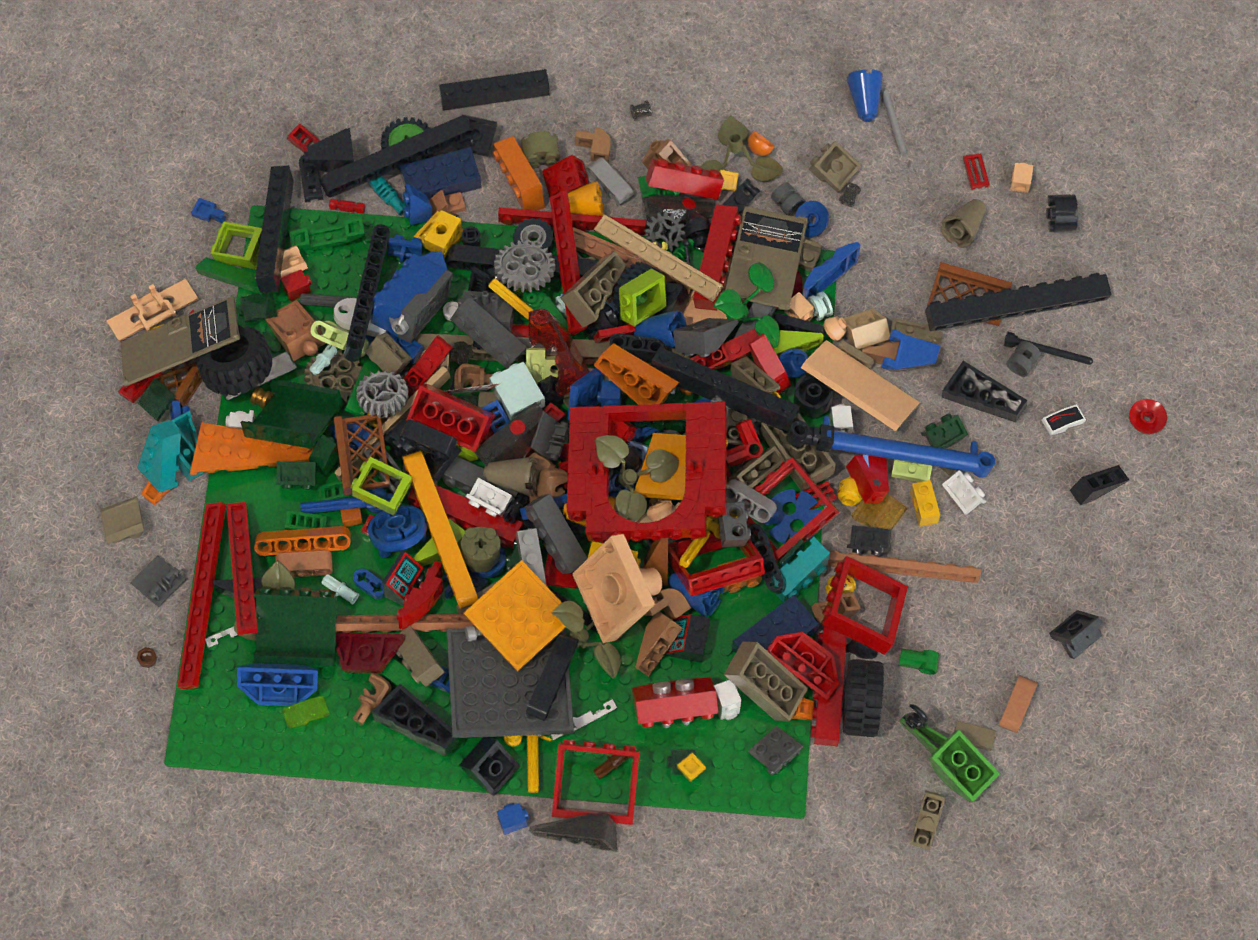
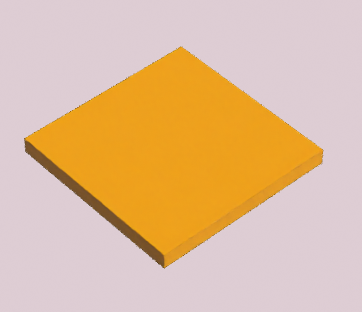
M653 433L641 471L648 469L646 458L650 452L657 449L665 450L677 457L678 467L675 474L664 482H654L651 479L650 472L640 475L634 493H640L646 498L683 500L686 481V435Z
M522 560L463 613L517 672L566 628L552 614L553 610L562 602Z

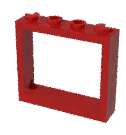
M794 458L780 464L781 467L776 472L769 473L761 485L757 484L752 489L765 496L796 469L827 507L779 549L768 538L776 560L781 563L840 512ZM748 516L747 525L756 524L752 517ZM754 530L753 532L757 536L758 531Z
M710 531L709 538L697 555L724 548L721 545V539L715 537L714 533ZM732 531L733 535L740 536L738 532ZM686 538L668 544V562L690 596L765 574L763 557L750 539L745 546H739L747 558L689 575L685 567L679 565V562L694 539Z
M846 556L841 562L838 561L834 569L836 574L830 582L832 588L826 597L828 603L822 612L824 614L822 625L885 655L894 645L908 586ZM847 574L891 595L882 634L837 612Z
M564 739L563 742H559L552 817L633 825L640 750H636V746L624 745V748H616V744L604 743V746H596V742L584 741V744H575V740ZM565 750L633 757L628 814L560 807Z

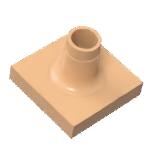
M624 534L611 536L573 573V577L603 643L616 641L655 605L652 596L657 595L662 588L661 576L655 568L639 569Z

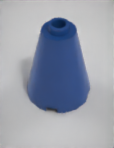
M866 69L851 72L848 74L847 83L858 117L864 122L873 121L878 111L883 79L882 72L872 70V73H866Z
M678 311L652 316L634 326L635 331L633 335L660 339L663 341L664 346L675 348L673 330L686 326V319L683 313Z
M676 573L671 574L668 579L669 589L681 592L689 605L704 617L714 613L721 601L718 599L719 594L724 592V587L690 596Z

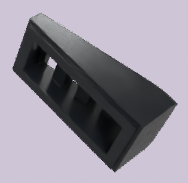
M473 267L468 291H487L490 293L488 286L490 275Z

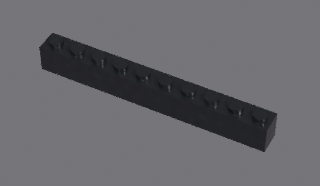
M1093 273L1086 278L1076 276L1068 281L1059 279L1051 284H1047V282L1038 283L1034 287L1024 285L1017 290L1007 288L1001 290L1000 293L990 291L984 293L983 296L976 297L973 294L960 300L958 298H951L943 303L941 301H934L925 309L931 332L1105 301L1112 293L1107 274Z

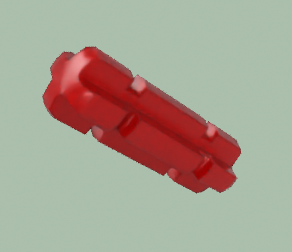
M330 199L329 209H339V211L353 213L356 211V213L363 214L365 212V204Z

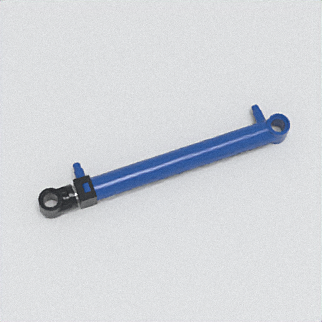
M828 416L823 418V424L819 428L809 427L803 421H795L786 435L787 442L794 447L808 444L816 446L817 451L829 452L830 449L973 472L974 475L980 478L986 477L995 465V458L991 453L981 452L978 454L976 441L971 442L970 453L836 431L834 426H830V418Z

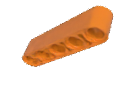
M345 526L261 532L256 536L254 549L261 556L292 552L344 550L350 545L351 532ZM344 536L346 539L339 540L337 537ZM324 537L327 540L322 542L318 538ZM305 539L307 540V542L301 543L298 540ZM285 540V541H287L288 543H287V544H280L279 541ZM266 542L268 545L262 546L259 543Z

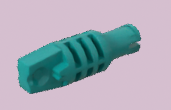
M378 177L368 182L385 204L391 205L399 215L403 214L405 204L399 199L398 192L383 177Z

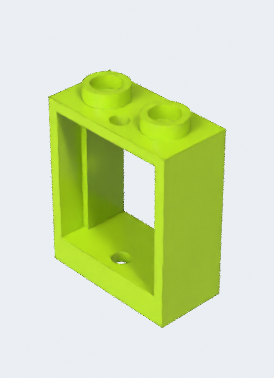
M223 221L221 228L218 230L216 241L211 247L210 254L219 262L256 269L262 228ZM232 235L251 238L244 257L225 254Z
M649 269L619 288L620 316L623 321L636 326L666 307L665 275ZM647 291L648 300L636 307V297Z
M370 457L367 462H363L359 478H355L351 484L352 496L395 516L412 484V476ZM372 467L401 481L390 502L361 489Z

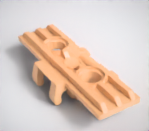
M184 279L161 292H157L154 284L148 286L150 293L137 299L136 294L131 295L130 298L134 306L107 320L118 341L120 342L144 328L146 331H149L150 327L171 316H177L176 311L199 300L188 281ZM173 298L174 302L170 303L169 300L166 299ZM137 315L139 317L136 323L131 322L133 316Z

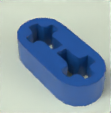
M366 569L355 571L353 580L359 589L374 599L384 597L383 581ZM365 575L368 583L364 580L359 582V576L363 577ZM372 585L376 588L381 586V592L377 591L375 593Z

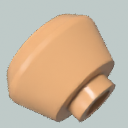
M842 317L827 318L823 324L825 331L834 341H840L847 332L846 327L848 325Z
M667 501L655 504L648 508L647 516L653 522L659 521L672 513V505Z

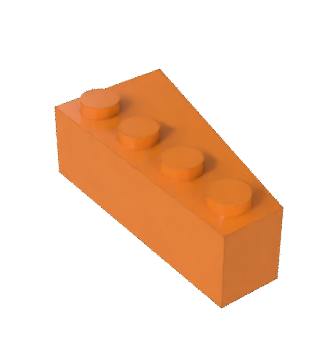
M514 136L493 143L495 151L492 154L494 160L499 162L500 170L505 174L507 182L511 186L521 209L537 211L544 209L545 204L541 182Z
M614 343L601 354L594 364L599 371L638 405H662L679 383Z

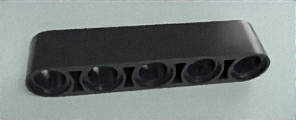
M561 633L558 635L529 701L526 715L542 721L547 719L579 643L578 639Z

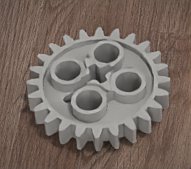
M518 240V245L511 242V247L505 245L504 250H499V255H496V261H494L495 274H497V279H501L502 284L507 283L508 289L514 286V291L521 288V291L524 292L528 288V291L531 292L533 287L539 290V285L545 287V282L550 283L551 277H554L555 259L552 258V253H548V248L542 249V244L535 246V241H533L530 245L528 240L522 244Z

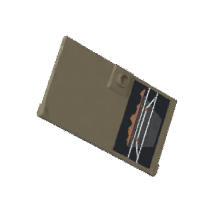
M745 206L725 290L733 289L740 295L741 300H746L757 289V286L753 285L749 279L748 270L752 264L761 262L771 271L774 278V286L768 293L761 289L750 302L789 310L808 219Z
M234 296L191 314L173 318L167 324L121 342L122 380L124 386L127 387L224 345L240 340Z

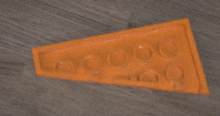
M201 422L190 475H196L198 472L215 473L217 470L255 469L258 466L266 465L275 467L277 461L309 462L314 446L311 449L247 438L244 436L243 429Z

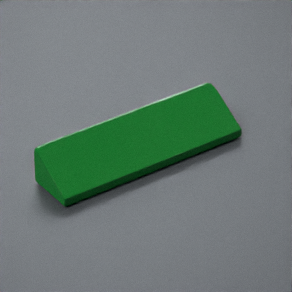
M207 257L195 267L200 275L261 295L264 294L259 291L255 280L256 273Z

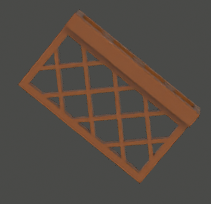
M940 262L927 306L933 302L934 296L940 293L945 302H947L948 298L944 291L952 287L957 294L953 298L963 299L962 296L968 293L975 294L974 290L978 288L984 289L985 293L988 291L1000 293L1001 290L1011 288L1012 282ZM940 277L948 279L951 285L942 289L938 283ZM960 283L966 284L969 290L960 294L956 285ZM1001 319L997 321H987L984 323H988L999 327Z
M186 361L184 362L185 367L176 370L172 367V371L164 374L161 373L154 382L161 380L162 386L152 388L151 384L146 391L169 401H180L181 408L188 404L203 379L196 362L187 365ZM186 371V377L178 380L176 374ZM174 375L175 382L165 385L164 379ZM177 387V391L173 396L167 394V389Z
M377 414L372 417L367 415L342 419L341 416L334 417L344 495L352 494L351 484L361 474L360 468L358 469L352 465V461L356 457L367 462L370 457L373 458L377 454L383 458L382 462L387 464L381 416L378 418ZM377 420L378 426L373 431L365 426L369 421ZM355 423L360 427L353 434L347 430V424ZM362 429L370 433L365 441L357 436ZM373 436L380 440V444L376 449L368 444ZM354 439L362 444L357 451L349 447ZM365 446L373 451L367 459L359 454ZM375 469L370 477H366L367 480L361 489L369 490L390 487L389 475L379 471L385 476L386 481L376 482L373 480V477L379 470Z

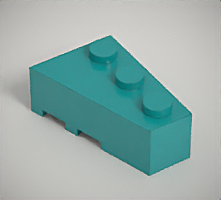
M189 410L171 420V422L181 432L180 454L177 455L176 464L179 465L180 471L190 482L205 472L190 475L198 437Z
M170 420L151 426L137 466L139 471L159 493L178 487V481L175 480L176 471H179L176 458L180 454L181 432Z
M815 537L810 540L811 545L804 552L800 550L797 553V558L789 564L786 563L780 569L786 582V588L782 593L775 595L782 602H785L793 595L797 597L798 591L802 588H808L816 576L821 577L827 571L830 552ZM773 576V577H772V579H773V581H774V585H773V586H774L775 588H778V583H780V582H778V581L775 579V577Z

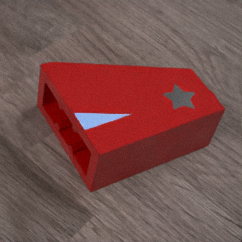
M855 455L846 468L851 478L855 480L862 500L865 504H878L882 502L889 492L887 459L871 455Z

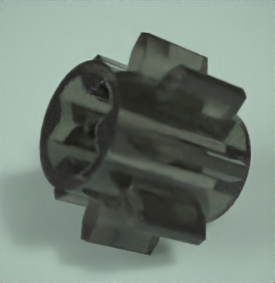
M464 341L454 343V348L450 351L451 361H455L458 365L468 363L469 358H473L472 345H468Z

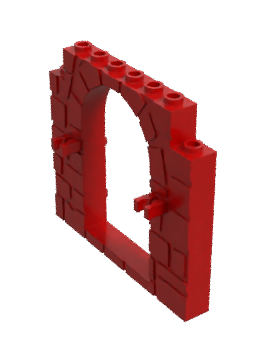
M725 402L570 407L567 514L569 520L577 522L586 520L588 541L601 542L602 540H608L611 536L624 534L626 539L633 541L641 539L660 540L662 538L677 540L686 537L699 539L707 537V516L719 517L726 515L727 409ZM686 419L685 493L679 506L665 518L648 523H637L618 515L609 503L610 468L605 467L603 462L599 461L594 440L611 434V422Z

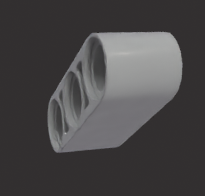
M600 157L586 167L588 175L594 182H598L600 188L617 206L634 195L631 187L604 158Z
M732 479L727 483V503L744 502V508L747 509L748 516L761 523L767 522L775 514L777 506L769 498L739 480Z

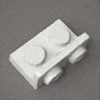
M959 470L945 481L942 486L964 514L967 515L979 504L987 502L984 498L986 494L979 486L977 488L972 483L974 479L968 472L964 473Z

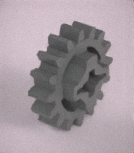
M664 211L663 216H661L658 212L657 218L651 216L652 222H646L649 229H645L644 232L649 233V235L645 239H651L653 243L657 242L655 239L661 238L664 242H667L668 249L673 251L672 246L679 247L678 240L683 241L680 235L685 234L684 231H681L684 224H679L680 218L674 219L675 214L673 213L668 216V213ZM664 219L672 221L674 225H667ZM657 223L658 227L656 231L653 232V227ZM663 226L665 229H669L666 237L660 234L663 231ZM677 232L676 237L672 241L671 237L673 233Z

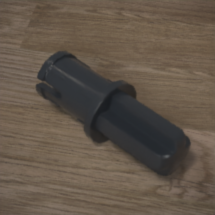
M522 493L518 494L515 500L510 502L509 509L503 515L506 522L510 520V523H513L517 516L521 514L519 509L525 506L529 497Z

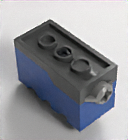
M413 254L410 259L404 261L400 270L395 271L393 278L385 283L383 290L375 294L373 299L375 304L371 315H373L372 324L411 343L448 300L453 273Z

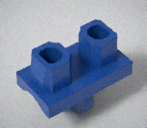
M395 235L394 238H389L388 255L400 257L401 263H404L406 258L410 259L413 254L422 256L420 238H413L411 241L404 240L402 235Z

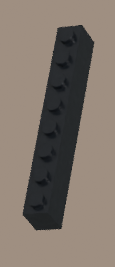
M289 165L272 166L270 170L255 275L260 293L279 292L294 183Z
M659 347L652 359L651 366L678 381V387L714 402H725L726 407L788 433L792 423L797 420L800 406Z

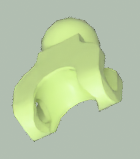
M315 321L312 324V336L327 344L345 350L349 330L340 327L333 321ZM319 325H321V331L323 335H320L317 332V327ZM366 338L361 357L366 355L365 351L369 347V343Z

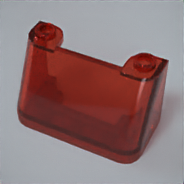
M541 308L530 311L529 340L532 346L539 343L543 345L545 350L554 347L557 352L555 365L558 369V383L555 384V390L558 396L570 393L571 385L590 371L566 327L546 309Z

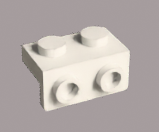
M480 478L477 479L470 494L467 493L465 496L469 499L468 503L476 508L480 506L486 508L485 512L493 517H496V515L502 517L513 498L511 494Z

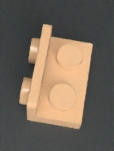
M296 245L284 250L281 278L298 270L307 269L306 262Z

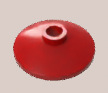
M1142 399L1132 405L1129 411V420L1137 431L1144 434H1155L1166 425L1167 413L1159 402L1152 399ZM1144 417H1148L1150 421L1144 420Z

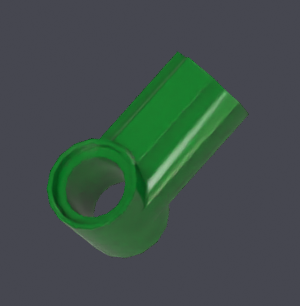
M901 648L898 666L918 669L923 674L934 675L937 673L939 653L933 650H923L920 652Z

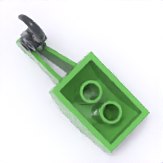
M910 704L909 707L916 712L906 713L899 722L932 754L928 759L940 779L965 800L973 802L1000 773L960 730H955L948 738L927 726L928 716L922 709L914 704ZM920 732H922L924 735H926L927 737H929L931 740H933L934 742H936V743H937L938 745H940V746H939L938 748L935 747V746H934L926 737H924Z

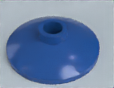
M818 201L803 203L795 214V217L800 216L808 219L804 235L806 237L820 235L826 229L829 222L827 208Z

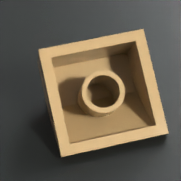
M874 308L843 318L848 325L845 335L849 344L860 351L867 346L880 345L889 340L890 333L887 319Z

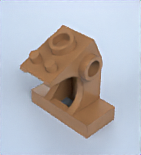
M669 139L666 141H653L642 160L647 169L651 159L658 160V158L665 159L671 163L681 162L686 166L692 165Z

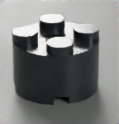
M1071 194L1048 195V206L1050 207L1046 208V218L1050 219L1048 223L1049 232L1076 230L1078 224L1076 196Z
M806 374L796 383L794 404L800 406L799 412L812 418H819L831 406L833 389L814 376Z
M405 419L398 421L383 435L384 443L392 449L390 450L391 455L397 460L401 458L402 461L403 456L423 451L403 442L399 438L407 423Z

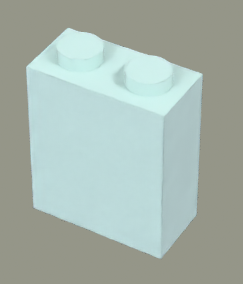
M524 362L515 363L502 372L498 371L489 377L490 385L501 383L492 390L510 422L545 407V398Z

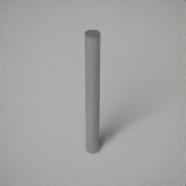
M884 90L881 92L900 155H904L907 153L889 92Z

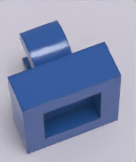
M172 401L170 406L171 420L190 410L189 407L184 406L180 408V401Z

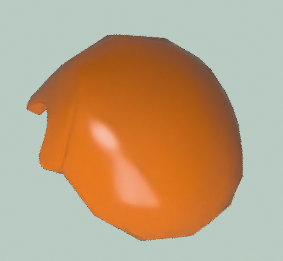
M753 131L748 137V147L754 154L767 156L772 152L774 145L758 132Z

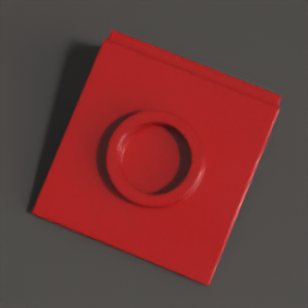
M548 553L544 570L546 585L576 589L577 584L573 577V573L576 570L572 573L562 574L556 568L552 555Z

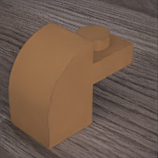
M595 127L594 133L576 130L575 146L591 148L590 161H596L602 157L609 163L611 151L609 135L598 127Z
M661 589L653 598L655 605L644 615L652 616L663 609L668 618L675 619L691 607L684 595L678 590Z
M854 592L842 593L837 612L851 618L861 608ZM828 602L815 603L811 606L819 624L823 622L824 614L822 612Z

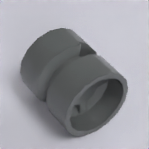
M788 182L778 186L771 195V199L778 206H781V210L786 215L790 216L796 214L798 208L805 203L801 195L795 193L794 188Z
M1021 341L1015 349V353L1008 359L1007 367L1015 374L1025 377L1041 356V352L1032 343Z

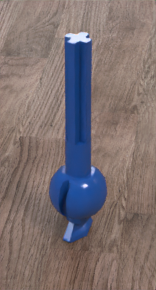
M383 488L369 489L367 491L390 502L394 495L392 493L388 494ZM356 497L300 503L301 512L304 513L367 507L372 513L383 511Z

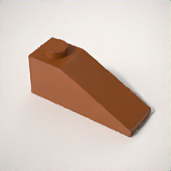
M668 538L654 540L644 557V566H640V569L655 568L661 576L662 585H668Z

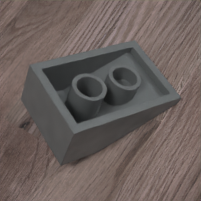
M706 318L673 330L676 353H684V356L699 354V357L709 356L711 352L719 349L738 324V320Z

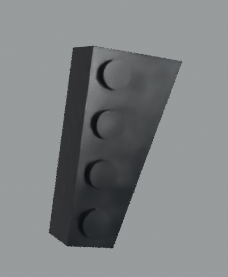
M962 361L942 390V398L1015 423L1027 405L1025 398L965 361Z
M401 684L372 711L373 720L445 757L459 743V738H452V728Z

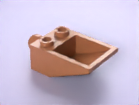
M297 300L264 317L270 329L293 361L304 355H315L318 348L326 344L312 336L311 326L315 320ZM318 326V334L323 335L320 326Z

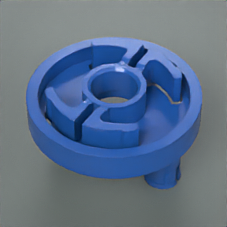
M400 505L395 516L381 511L374 516L368 526L371 543L378 549L381 558L389 557L392 552L405 550L427 539L425 516L419 508L411 505Z

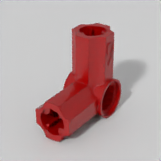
M751 418L735 424L743 444L727 450V461L730 467L752 458H758L763 452V447ZM757 444L759 450L756 453H750L748 450L750 445Z

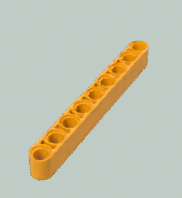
M421 451L403 456L405 468L408 475L412 476L413 489L425 516L460 609L470 606L478 600V596Z

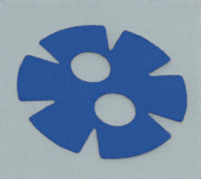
M794 489L785 490L772 498V501L778 508L775 514L765 522V525L777 524L769 530V533L777 541L785 543L789 534L790 537H793L797 533L790 528L792 520L800 519L805 526L821 512V509L809 510L817 503L816 499L809 493L801 491L796 500ZM786 502H792L796 506V511L792 515H786L782 510Z

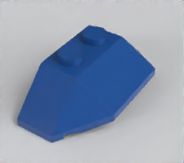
M253 663L237 667V687L257 705L299 706L318 689V669L306 665Z

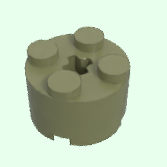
M547 131L528 134L529 138L525 139L523 137L521 139L522 151L532 169H536L539 165L543 164L550 167L560 159L558 137L555 133L552 136Z
M475 527L465 531L461 539V555L465 565L470 570L480 573L487 572L495 564H498L500 559V539L493 528Z

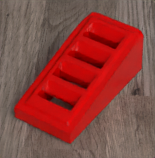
M300 123L287 136V140L303 152H307L306 146L311 141L313 143L320 141ZM301 133L302 136L299 139H297V135ZM305 137L308 138L304 144L301 143Z

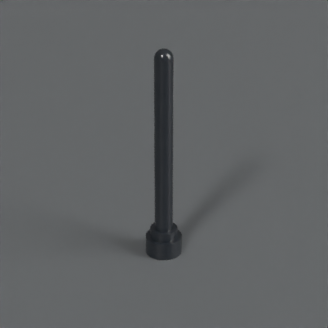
M1008 331L1003 345L1011 348V346H1018L1021 341H1027L1035 345L1040 352L1088 365L1093 363L1091 357L1020 339L1015 333Z

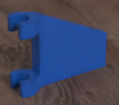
M892 330L889 340L900 342L894 361L891 358L885 357L881 368L898 370L935 364L941 345Z

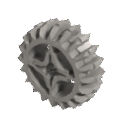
M378 369L376 374L371 372L370 377L364 375V381H360L357 387L356 396L359 406L363 408L365 413L369 412L371 417L377 414L378 418L381 415H385L387 418L390 413L395 415V411L401 412L402 407H405L408 400L409 391L406 381L402 379L400 374L396 375L394 371L388 373L387 370L380 372Z

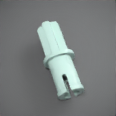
M327 345L325 350L317 355L316 361L310 367V372L313 375L319 374L324 367L329 366L330 360L337 354L336 347Z
M326 575L321 582L322 585L336 592V596H341L351 604H354L359 597L358 593L345 586L346 583H341L330 575Z

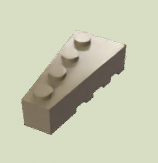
M616 251L602 257L560 297L582 327L597 320L600 310L606 304L607 297L613 291L614 284L626 267V264Z

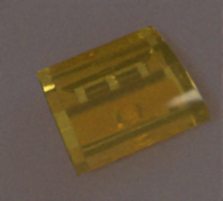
M886 494L884 500L878 504H865L862 500L851 516L855 521L868 527L892 530L907 508Z

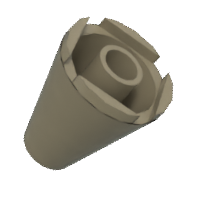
M973 199L946 216L942 220V226L940 227L945 239L951 244L953 241L956 242L958 247L969 246L973 242L986 212L984 203L978 199Z
M535 457L489 462L488 466L484 467L483 474L490 483L527 496H533L532 491H536L539 470H535V464L539 465Z

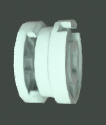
M822 291L817 293V296L812 295L808 297V301L814 307L813 316L818 317L816 318L817 321L824 319V316L829 317L833 315L831 302L825 292Z

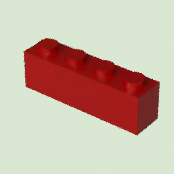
M658 158V160L651 159L645 178L648 186L715 200H718L724 183V178L718 170H705L696 165L690 167L681 162L671 163L662 158Z

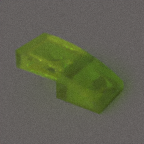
M323 696L299 702L282 710L288 728L306 725L311 720L325 718L330 714Z

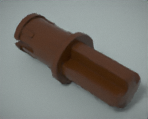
M607 756L608 760L594 769L593 772L600 779L614 768L617 770V767L631 758V756Z

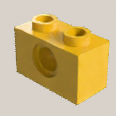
M441 210L439 215H435L433 218L432 227L425 232L423 240L426 249L432 252L442 251L445 257L461 230L462 224L461 218Z
M931 480L912 483L910 495L919 527L938 524L940 512Z

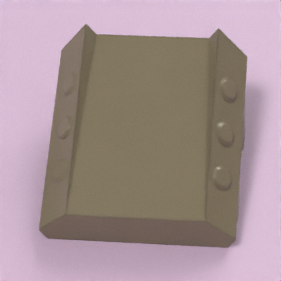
M137 496L101 509L107 544L120 542L128 536L135 539L142 535L144 524Z

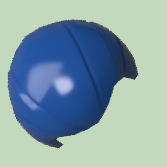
M789 349L779 356V360L788 378H799L807 373L801 368L803 363L809 358L804 351Z

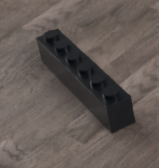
M543 69L439 84L442 110L549 96L547 70Z

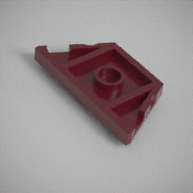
M336 632L338 647L336 649L340 656L341 668L344 672L382 673L405 641L403 634Z

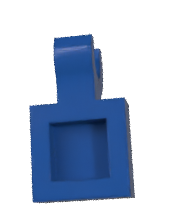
M201 198L198 199L191 212L193 217L207 222L213 218L217 222L223 223L227 218L224 216L225 212L223 210L216 209V203Z

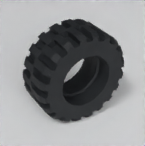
M238 325L240 340L195 358L200 375L208 389L217 394L220 393L225 396L231 394L233 396L241 392L246 393L248 392L247 390L254 389L259 383L262 384L265 381V376L268 377L273 362L266 340L258 330L252 329L249 326L243 327Z
M853 659L848 663L842 723L843 733L846 735L872 738L878 735L884 687V665L881 662Z

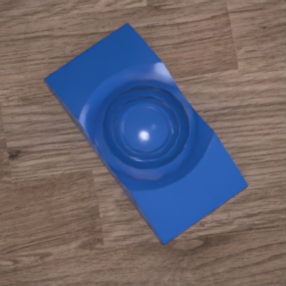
M854 242L837 248L833 257L827 259L821 266L814 267L805 282L803 296L807 300L812 295L817 296V293L824 291L858 262L861 244Z

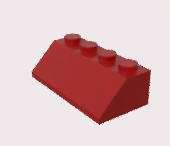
M426 383L420 385L406 421L409 419L450 435L458 441V445L476 452L489 432L495 414Z

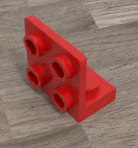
M572 154L542 171L550 198L561 191L569 193L589 184L584 162Z

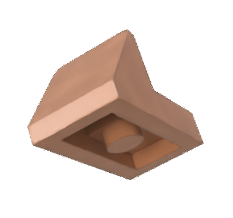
M440 190L429 199L432 206V216L441 210L447 213L466 211L461 192L444 196L443 190Z

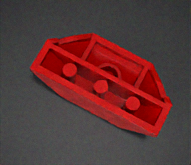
M802 631L776 636L766 649L797 679L826 700H828L839 685L834 655Z

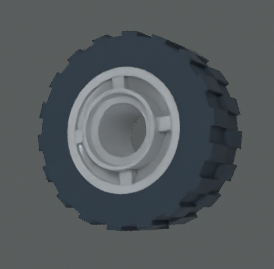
M539 218L526 219L515 228L513 233L515 245H518V240L522 244L528 240V244L531 245L533 241H530V239L537 238L535 246L542 244V249L548 248V253H551V250L554 248V233L546 221H542Z

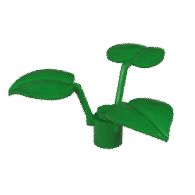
M758 262L752 264L748 270L749 279L753 285L757 286V289L742 303L740 295L735 290L727 289L718 296L713 307L722 311L727 319L738 320V322L743 321L744 323L747 321H757L754 325L757 334L760 336L764 333L771 346L776 348L780 337L777 322L768 315H764L762 318H747L749 311L745 305L761 289L768 293L774 286V278L771 271L766 265Z

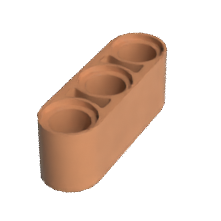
M330 551L280 553L275 556V562L279 560L293 577L329 575L333 572L332 553Z
M1019 675L999 723L1000 727L1018 733L1038 684L1037 682Z

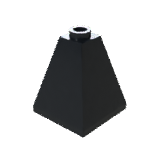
M346 128L308 146L307 152H304L305 163H309L311 168L329 173L354 162L350 128Z

